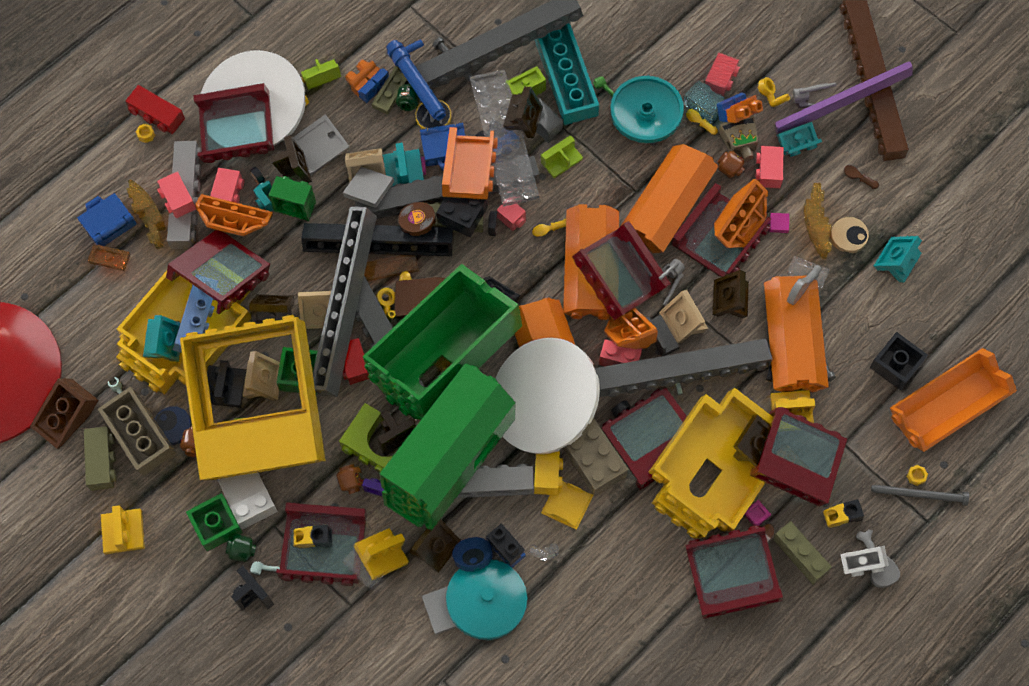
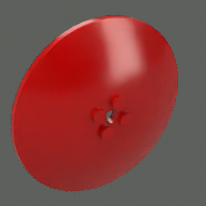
M0 302V443H3L31 428L30 425L58 378H61L62 359L53 333L38 316L20 306Z

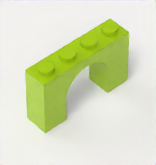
M364 403L339 442L344 453L350 456L354 454L361 463L365 465L371 464L380 473L393 456H379L370 449V438L382 421L380 411Z

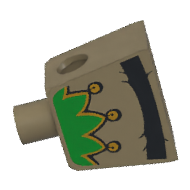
M750 116L737 123L726 122L720 124L719 135L728 151H734L738 155L741 154L744 161L752 160L754 158L752 151H755L758 145L754 116Z

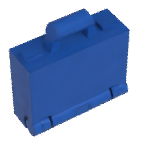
M457 123L456 126L451 124L428 128V131L427 129L420 130L426 167L439 165L440 169L444 170L450 127L457 128V135L465 136L463 123Z
M115 193L104 200L99 196L95 197L85 204L87 211L77 217L99 249L137 225L131 213Z

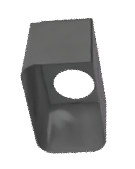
M539 98L543 109L536 132L549 143L563 130V120Z

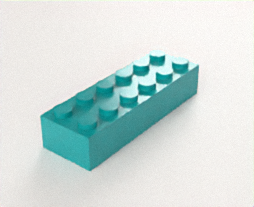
M568 23L561 29L548 33L543 38L535 39L563 124L567 125L599 116V103L571 24Z

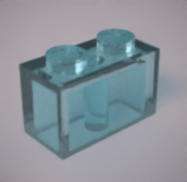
M698 80L684 95L683 104L690 109L696 110L703 119L712 124L719 117L717 104L725 99L722 95L712 91L707 84H703Z

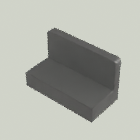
M661 315L650 319L649 316L645 317L658 330L657 340L654 344L661 357L679 349L678 343Z

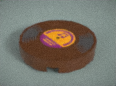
M414 202L401 210L398 222L403 232L409 233L412 236H420L428 233L433 224L435 225L436 214L429 204Z

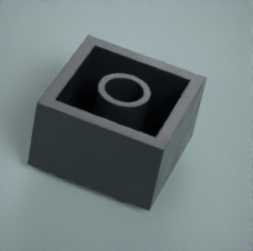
M445 197L436 212L437 222L471 238L488 208L487 199Z
M896 332L875 357L870 368L902 391L923 365L928 354Z

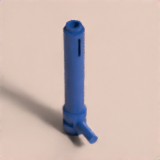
M420 39L406 47L398 40L391 41L386 46L387 54L392 58L395 66L400 68L433 119L437 121L442 120L446 115L445 109L412 62L409 54L424 46L423 41Z

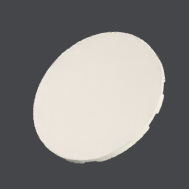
M256 50L236 54L223 61L213 70L207 78L201 94L264 83L269 89L273 144L275 146L282 141L284 142V137L291 135L299 125L305 110V87L299 73L289 61L272 52ZM264 112L207 122L209 136L223 148L267 141Z
M542 338L521 346L503 363L495 379L516 402L515 420L503 435L504 439L511 445L525 452L547 454L559 451L568 444L571 445L582 435V432L591 423L595 415L600 394L599 378L593 366L594 364L584 351L563 339Z

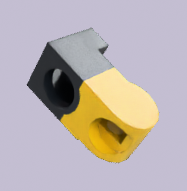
M859 499L838 504L823 511L829 528L854 521H863L864 519Z
M328 525L308 526L293 530L294 547L296 548L333 547L332 529Z

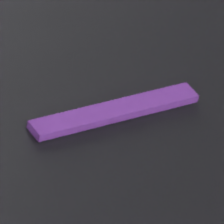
M906 62L775 122L776 133L779 134L809 123L908 78L913 74V66L910 62Z

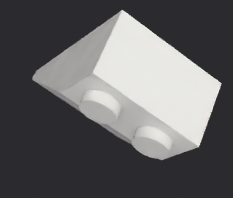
M259 473L217 479L242 530L278 512Z

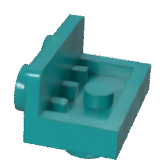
M812 122L776 134L780 146L784 147L783 155L790 154V157L801 154L800 150L804 148L807 151L817 148V144L822 142L821 138H817Z

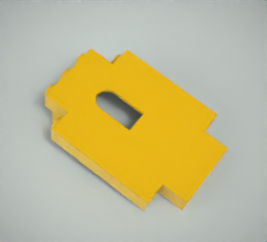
M210 259L192 273L193 276L197 275L218 282L216 289H219V294L225 295L243 281L213 259ZM167 271L117 328L120 334V340L117 343L120 351L116 356L120 362L119 366L126 372L130 370L134 373L133 376L140 382L146 381L151 390L156 393L160 391L164 395L177 379L186 385L183 357L181 352L179 362H172L164 358L143 357L148 319H154L155 315H162L181 323L193 285L181 276L171 282L166 278ZM251 291L247 292L241 300H237L228 310H224L220 314L216 313L218 302L212 300L211 306H214L212 316L207 317L206 323H209L208 329L222 331L224 327L231 325L244 327L243 324L250 321L251 315L240 304ZM228 346L204 350L206 371H208V366H212Z
M736 388L728 391L720 404L707 394L702 396L649 471L656 482L664 483L652 501L656 511L663 515H668L672 518L671 522L685 528L687 534L694 539L704 538L710 530L716 527L724 532L734 530L765 484V482L750 476L752 468L755 467L749 461H738L733 457L737 451L733 446L753 415L760 416L769 426L772 424L773 416ZM778 449L775 455L783 457L784 453ZM707 459L722 471L703 497H696L690 491V482Z

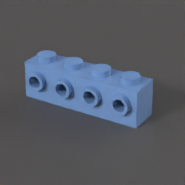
M195 276L219 293V289H216L218 282ZM192 285L172 349L181 353L180 338L186 337V333L191 332L204 334L209 326V323H206L207 317H211L214 306H211L214 299L194 285Z

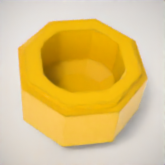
M148 124L138 126L136 134L139 141L144 143L152 141L155 137L152 126Z
M919 465L911 467L907 474L910 484L916 486L924 484L928 476L926 469Z

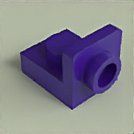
M365 478L362 484L363 490L383 497L382 491L384 489L381 487L380 480Z

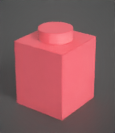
M509 197L497 209V218L514 231L517 227L520 228L524 225L526 211Z

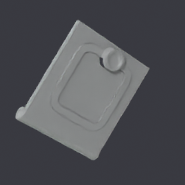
M326 114L293 137L304 151L310 176L350 148Z

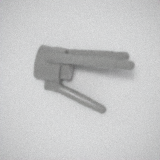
M825 83L807 88L793 89L794 103H799V107H810L814 104L806 102V100H809V92L834 87L837 83Z
M673 259L670 264L668 263L662 269L664 273L659 277L660 280L667 275L672 279L676 277L663 306L668 304L679 281L684 276L682 272L685 270V266L678 259Z

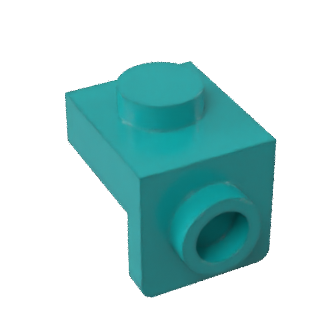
M269 181L260 183L253 191L257 199L255 202L259 209L272 212L274 210L271 201L266 196L272 188Z

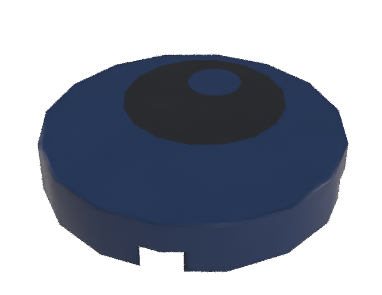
M170 406L164 408L154 418L171 445L179 444L184 430L192 426L189 414L179 407Z
M480 537L466 538L460 541L453 550L455 565L463 571L471 572L477 568L479 570L483 569L493 558L492 546L487 540Z

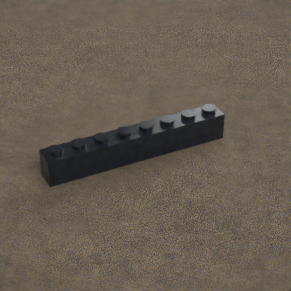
M304 223L301 236L303 252L340 253L346 224ZM375 225L369 254L452 257L454 231L448 227H431L428 233L412 236L409 233L403 232L400 226Z

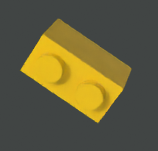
M560 451L536 454L534 494L558 495V488L562 489L563 477H559V470H563V458H560Z

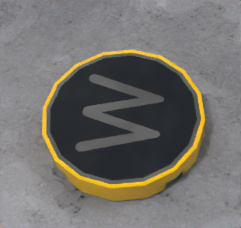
M439 100L445 109L446 115L442 120L437 121L433 119L424 104L421 103L416 110L417 124L421 129H427V131L428 128L450 125L451 110L444 101Z

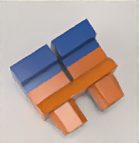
M362 59L357 65V69L360 72L355 74L353 71H350L345 78L349 85H351L352 92L365 103H368L381 90L389 77V73L384 68L380 69L373 61L367 62Z
M739 93L717 104L719 120L721 122L737 123L763 111L762 101L757 100L756 95L746 98V93Z

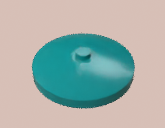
M638 76L625 81L615 91L610 107L611 119L616 129L626 138L639 143H656L670 137L680 126L684 111L683 100L677 89L668 81L655 76Z
M492 559L483 569L479 570L477 568L471 572L459 569L453 575L447 588L446 607L452 622L463 633L476 639L493 640L509 634L519 625L527 607V591L523 580L512 567Z

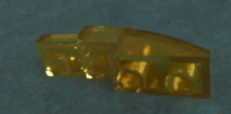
M130 179L128 180L129 187L126 189L129 198H133L134 201L131 204L133 213L138 214L140 220L143 219L146 228L149 227L150 233H147L150 244L154 243L156 249L163 248L159 231L166 230V226L161 214L149 194L139 184Z
M813 183L811 199H806L803 207L805 225L817 253L822 259H826L828 252L832 251V241H829V235L832 233V224H829V217H824V207H821V201H824V190H821V183Z

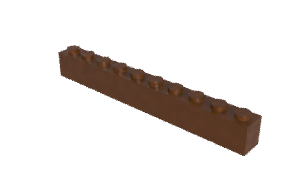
M843 0L842 4H840V13L844 15V28L848 30V43L853 48L852 57L857 63V75L861 77V83L887 72L867 0ZM890 85L865 97V105L870 110L869 119L874 125V137L878 139L879 143L878 152L879 155H882L883 161L903 159L909 150Z

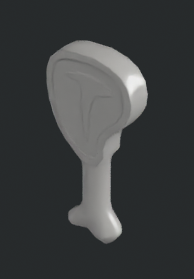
M816 265L805 278L797 280L787 298L788 303L795 305L809 284L818 278L822 270L819 265Z
M867 530L866 532L859 531L856 538L863 541L867 549L875 548L871 540L872 530ZM888 556L889 566L884 567L882 572H871L870 575L872 583L878 588L888 587L896 583L900 577V570Z

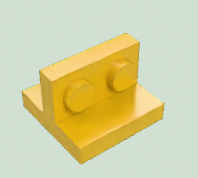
M809 390L770 394L772 410L777 407H784L790 413L804 416L808 421L814 423L813 410L815 408V399L810 398ZM781 421L782 424L777 432L799 431L800 429Z
M118 505L112 506V513L101 514L103 553L105 555L145 549L143 517L140 508L124 511Z
M390 528L354 544V548L372 580L399 569L409 562L401 549L405 538L402 533L395 536Z

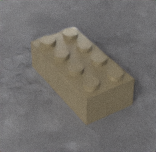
M132 387L127 388L98 408L133 466L142 475L145 476L177 454L140 395Z
M594 418L575 442L562 448L594 496L626 478L628 475V468Z

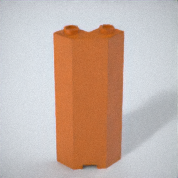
M685 144L673 146L622 225L630 221L648 250L652 253L664 252L719 166L711 156Z
M579 204L566 211L564 314L571 316L572 319H581L589 314L598 317L600 320H608L611 317L572 258L580 249H585L619 228V211L608 205H599V208H587V204ZM605 244L587 256L618 301V257L611 246Z
M807 275L775 276L771 280L764 282L769 345L773 358L771 361L773 388L780 392H792L801 388L810 392H816L829 387L817 280L814 279L809 284L795 305L787 302L794 284L798 279H803Z
M548 297L519 306L523 325L515 333L519 348L531 341L542 338H559L575 345L560 300Z
M982 348L890 407L891 418L907 437L909 443L914 448L925 452L1015 393L1017 389L1012 375L999 369L995 354Z

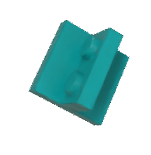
M402 142L396 143V151H393V153L383 154L386 175L394 179L391 187L397 184L412 183L415 180H424L419 149L404 151Z
M919 236L891 237L875 262L874 267L877 271H889L898 282H905L922 254L918 249L922 240Z
M155 315L154 319H148L143 357L164 358L172 362H179L180 352L172 349L181 323L162 315Z

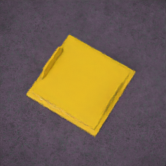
M562 481V489L558 488V495L549 496L541 514L577 530L594 495L575 485Z

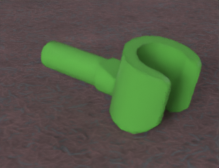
M600 76L594 79L593 84L596 89L603 87L613 97L614 92L608 87L604 77Z

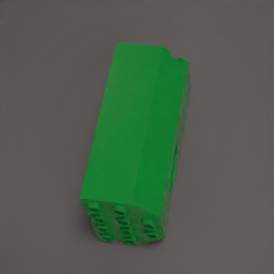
M461 264L363 356L364 367L369 374L368 378L377 385L391 405H397L405 416L409 415L413 419L421 420L465 363L480 368L523 326L519 304L495 287L491 288L484 279ZM441 357L452 363L428 387H423L419 383L421 376Z
M464 364L379 473L381 487L384 489L382 491L383 502L386 507L417 527H422L425 524L427 529L433 530L515 420L516 402L494 377L486 376L474 365Z

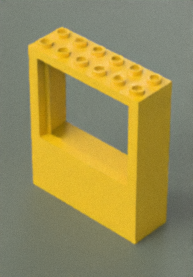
M294 315L283 316L282 320L279 321L265 319L262 324L248 322L243 324L244 327L231 325L224 327L222 331L208 329L205 330L204 334L191 332L186 333V337L180 338L200 480H216L326 461L305 321L294 317ZM291 335L302 408L214 423L204 350Z

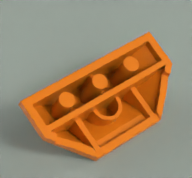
M753 179L733 195L714 223L715 237L726 248L745 247L766 219V197H768V191L757 179Z
M201 194L195 203V207L206 227L239 236H248L267 226L273 216V212L204 194Z
M633 308L616 320H613L611 317L604 330L605 334L618 347L632 349L649 347L656 342L658 334L657 328L636 308Z

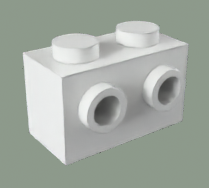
M885 546L841 554L844 573H851L852 577L864 575V571L870 569L872 573L882 572L884 567L889 566Z

